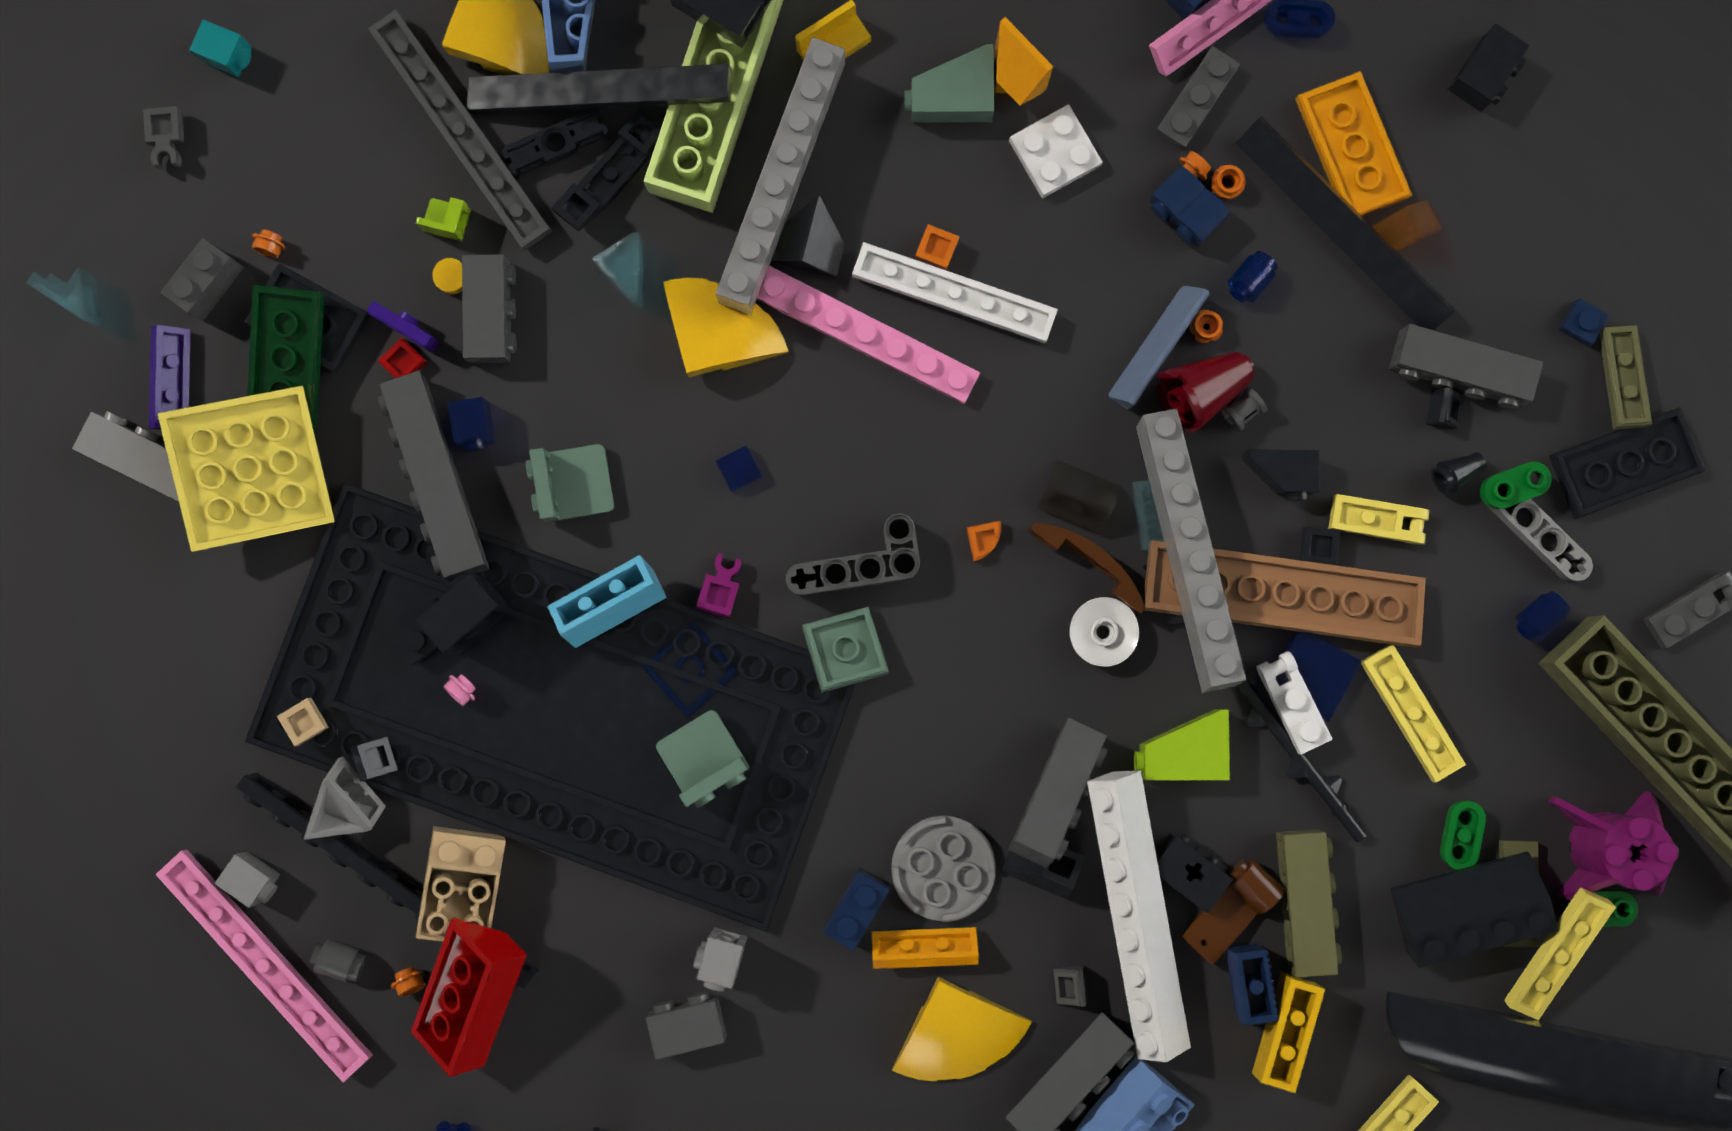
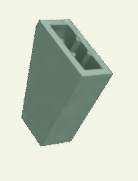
M994 44L981 46L911 79V90H904V111H911V123L992 122L994 115Z

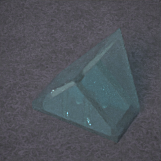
M631 233L593 257L592 260L602 275L635 308H642L643 240L639 233Z

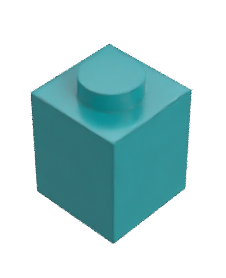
M202 20L189 51L201 62L239 77L242 69L246 68L250 62L252 46L240 34Z

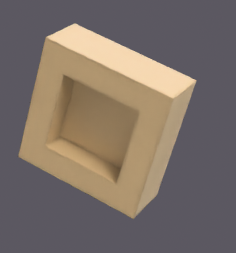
M306 698L277 716L294 746H300L329 728L312 698Z

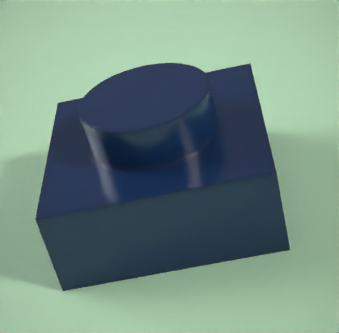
M1579 298L1572 304L1558 330L1589 347L1594 344L1610 315Z

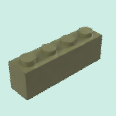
M1318 829L1276 832L1280 885L1285 889L1281 900L1287 972L1296 978L1338 975L1337 964L1342 963V952L1339 943L1335 942L1334 929L1339 927V917L1337 909L1332 907L1331 894L1336 892V881L1334 874L1329 872L1328 858L1333 856L1332 841L1330 837H1326V832Z

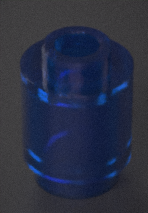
M1256 251L1254 255H1249L1228 280L1229 293L1232 297L1242 303L1246 301L1255 302L1275 278V271L1278 269L1275 260L1262 251Z
M1550 591L1546 595L1541 594L1516 616L1518 622L1516 628L1527 640L1535 639L1541 642L1567 620L1566 615L1571 609L1567 602L1557 593Z

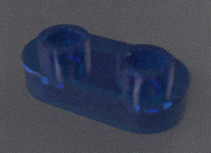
M1276 0L1268 8L1264 21L1267 29L1274 35L1317 39L1325 36L1330 31L1335 22V12L1324 1ZM1276 16H1283L1286 19V23H1279ZM1316 18L1320 22V26L1312 25L1310 19Z

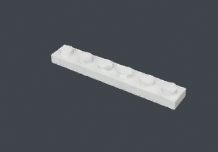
M863 242L852 273V277L1044 344L1047 342L1058 310Z

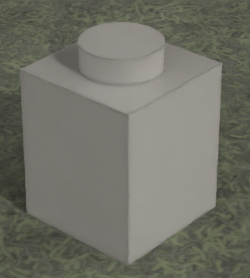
M245 851L233 856L214 884L250 908L261 902L265 904L270 900L278 888L275 882L281 874L250 852Z

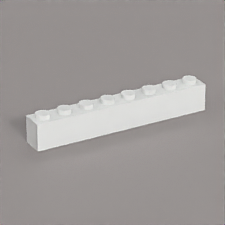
M1114 771L1089 780L1087 783L1138 1059L1168 1062L1191 1048L1142 774L1141 771Z

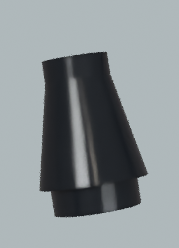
M1478 452L1442 461L1432 470V481L1440 492L1444 494L1448 492L1456 493L1475 476L1485 471L1487 464L1484 457Z

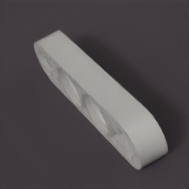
M1505 488V491L1503 492V496H1504V497H1505L1506 492H1507V491H1506V488ZM1532 499L1513 505L1509 508L1508 512L1505 508L1492 509L1488 507L1560 578L1568 582L1585 580L1590 576L1593 569L1590 556ZM1521 508L1528 509L1532 514L1533 520L1528 527H1522L1517 522L1516 514ZM1546 532L1554 534L1557 538V547L1552 552L1545 550L1541 544V538ZM1563 553L1570 561L1578 559L1580 563L1577 565V568L1580 572L1570 573V562L1565 558L1556 560L1555 557Z

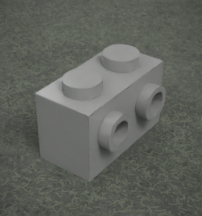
M717 927L713 928L707 942L702 941L701 946H699L693 968L699 969L697 979L704 981V987L715 991H724L725 987L732 989L748 936Z

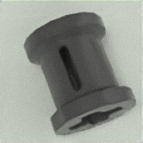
M1250 387L1244 389V395L1230 406L1226 405L1221 410L1226 421L1238 432H1241L1245 428L1244 425L1257 414H1264L1268 410L1262 398Z

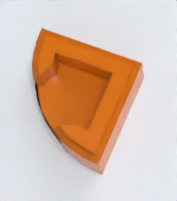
M1001 520L966 528L973 562L983 559L996 547L1001 535Z

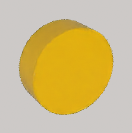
M446 258L439 261L432 273L435 285L447 294L460 293L462 291V263L454 258Z

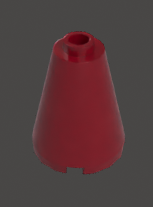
M1232 352L1166 369L1157 374L1156 377L1161 378L1160 383L1155 385L1158 401L1163 411L1178 410L1183 433L1188 435L1195 433L1253 381L1255 368L1252 360L1247 355H1243L1240 352Z

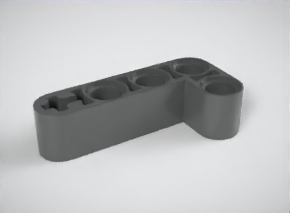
M903 513L893 514L886 520L883 533L886 550L793 565L786 574L787 587L798 596H808L912 579L920 568V556L913 520ZM896 521L904 522L909 529L908 535L903 539L893 538L889 532V527L892 523ZM907 555L912 558L914 568L911 572L903 574L896 570L894 562L898 556ZM873 560L879 565L880 573L876 578L867 579L861 574L860 567L865 561ZM839 565L845 570L846 577L844 581L839 584H832L826 579V572L831 566ZM821 567L820 577L824 585L823 587L817 588V580L806 582L805 589H800L798 584H792V579L798 577L799 571H803L806 576H815L814 568Z

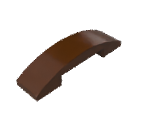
M1034 523L1027 530L1028 533L1053 552L1058 550L1064 542L1117 583L1110 591V596L1126 604L1135 615L1141 614L1144 611V603L1131 578L1107 552L1095 543L1070 530L1048 524Z

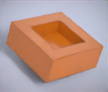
M928 224L915 254V259L947 271L960 236Z

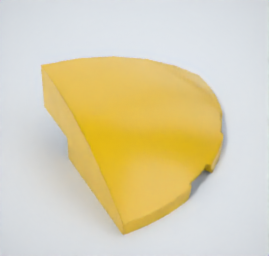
M533 0L458 1L442 43L448 55L481 64L483 69L503 75L550 73L544 19Z
M680 278L663 281L678 344L689 378L719 369L725 371L789 353L778 326L771 316L758 304L755 303L750 315L719 304L715 294L719 285L717 282L708 281L703 278Z
M938 976L925 1005L919 1011L892 1071L925 1081L958 1080L973 1076L1007 1056L1026 1034L1032 1020Z

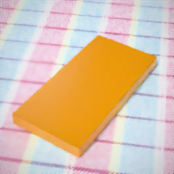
M1361 71L1302 93L1295 98L1331 186L1361 216L1409 199L1412 196Z

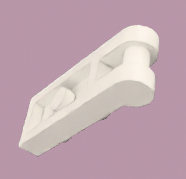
M1287 651L1279 655L1278 660L1270 664L1266 661L1256 667L1297 753L1304 754L1333 739L1298 670L1293 655ZM1285 672L1289 681L1278 685L1276 676Z

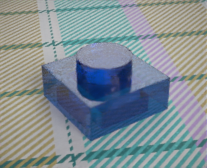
M747 446L716 460L732 493L762 478Z

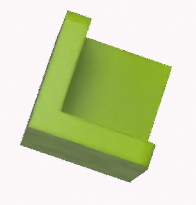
M450 197L449 202L432 198L429 201L425 218L417 217L415 224L423 232L462 242L471 209L464 200Z

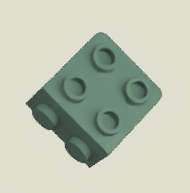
M594 444L548 452L544 448L529 450L531 460H526V471L529 480H534L536 494L531 495L532 508L535 515H540L541 520L549 523L607 513L614 509L606 451L602 445Z
M713 710L704 713L660 740L656 745L658 753L682 791L679 796L686 807L695 803L697 808L711 801L716 797L713 790L725 784L727 789L732 788L746 779L743 772L750 768L718 713Z

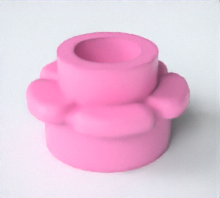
M462 674L458 678L453 675L449 676L450 680L443 688L461 706H464L470 699L472 701L475 700L471 693L476 688Z

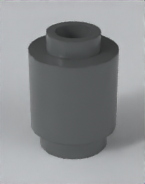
M327 939L323 945L320 943L316 945L310 959V964L315 965L314 973L343 983L348 981L356 983L363 971L367 956L360 954V949Z

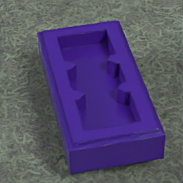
M374 300L367 309L368 314L430 353L431 351L434 352L440 343L434 337L416 327L419 320L403 310L397 315Z

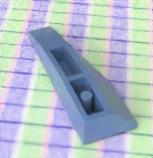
M1136 1056L1094 1104L1075 1131H1173L1176 1126L1186 1120L1188 1112L1195 1104L1152 1066Z

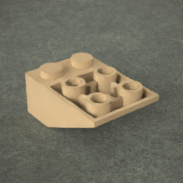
M433 827L416 939L443 942L450 921L455 918L491 928L506 843L504 836Z

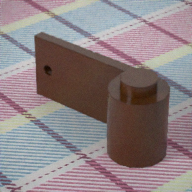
M1242 859L1231 869L1229 874L1232 876L1233 881L1210 912L1206 913L1202 910L1180 935L1211 966L1214 965L1255 916L1270 910L1285 892V889L1254 859L1248 862Z

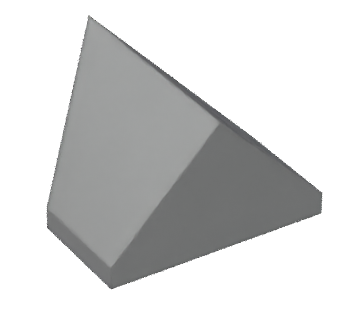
M344 757L337 759L322 781L303 840L370 831L386 807L366 782L360 781L358 773Z

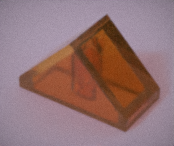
M1427 199L1407 205L1372 226L1397 252L1442 230Z

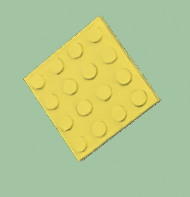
M303 386L157 413L191 552L335 522Z

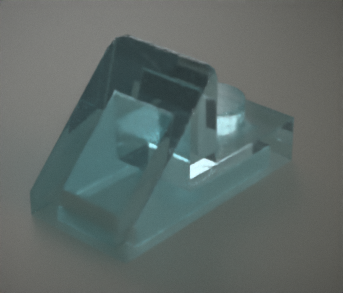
M81 268L76 269L67 283L52 273L46 278L36 272H33L26 282L80 319L97 327L102 322L94 277Z

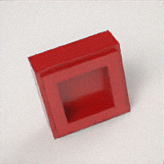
M403 337L377 360L394 378L421 371L428 364Z

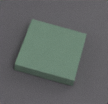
M869 607L802 625L822 693L889 673Z

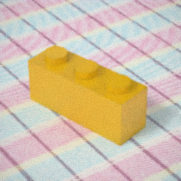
M1284 972L1280 973L1275 990L1276 996L1273 999L1277 1002L1275 1007L1278 1009L1276 1014L1279 1016V1019L1266 1023L1252 1074L1261 1083L1296 1093L1325 989L1317 983L1300 977L1296 978Z

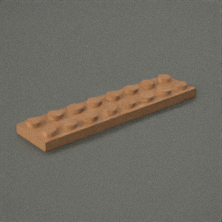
M1151 540L1148 550L1143 600L1144 610L1183 616L1165 542ZM1213 548L1232 623L1413 648L1420 647L1422 644L1426 578Z

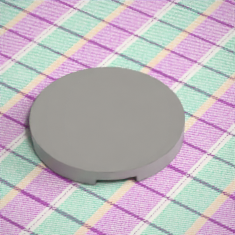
M933 816L911 826L898 841L892 857V878L899 897L914 913L936 921H956L974 913L987 900L995 880L996 861L990 843L974 825L954 816Z

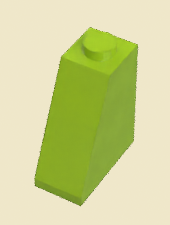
M1214 709L1140 743V751H1135L1134 770L1141 771L1143 780H1230L1229 710Z

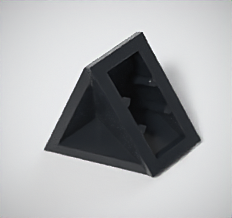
M820 195L785 223L771 262L837 278L845 243Z

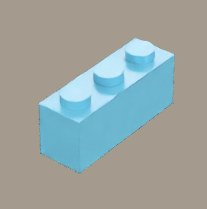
M638 555L547 607L560 635L577 648L667 597L652 567L641 555Z

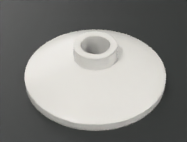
M1099 597L1087 601L1075 612L1070 623V640L1076 653L1086 662L1095 666H1113L1126 660L1135 650L1139 639V625L1136 616L1126 604L1114 598ZM1099 626H1105L1109 631L1105 639L1097 636L1096 631Z

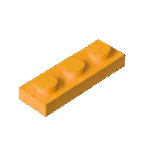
M976 927L872 931L873 969L979 965Z

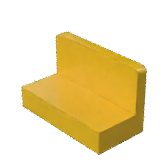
M853 0L848 1L795 36L796 49L803 61L812 37L844 48L845 58L871 42V35L856 15V4Z

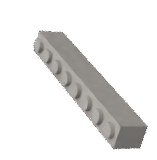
M813 37L811 39L715 294L719 304L750 315L752 313L845 66L844 48Z
M1172 409L1146 414L1139 421L1136 430L1201 691L1205 693L1235 687L1245 681L1246 677L1178 410Z

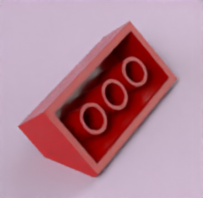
M458 918L451 919L411 1029V1033L449 1077L485 1066L527 956L507 933Z

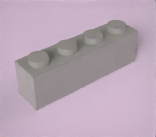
M107 411L104 416L91 412L72 449L179 501L166 447L155 441L157 434L140 426H137L134 431L124 426L127 421L126 419Z

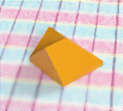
M1004 17L1000 21L995 44L994 93H1008L1021 106L1041 95L1047 89L1053 65Z

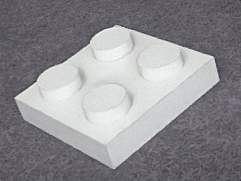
M1069 104L1009 138L1011 146L1042 199L1097 169L1103 163Z

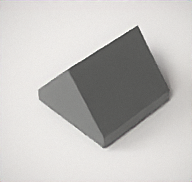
M1084 965L1054 968L1057 1004L1086 1006L1088 999Z

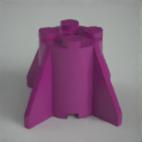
M1644 791L1625 814L1606 811L1587 813L1558 797L1552 796L1548 802L1574 824L1569 836V842H1572V853H1570V856L1578 869L1556 893L1560 900L1568 901L1573 899L1580 887L1593 892L1613 884L1631 889L1649 890L1653 895L1657 896L1663 893L1668 874L1678 857V850L1664 829L1657 798L1654 794Z

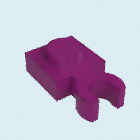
M719 553L714 565L717 575L706 574L696 609L729 619L740 583L731 581V578L739 573L741 559L736 558L734 567L725 569L721 565L723 554Z

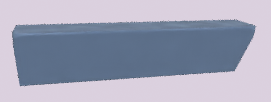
M1182 286L1109 392L1108 396L1110 399L1127 410L1136 404L1210 295L1208 290L1192 286Z

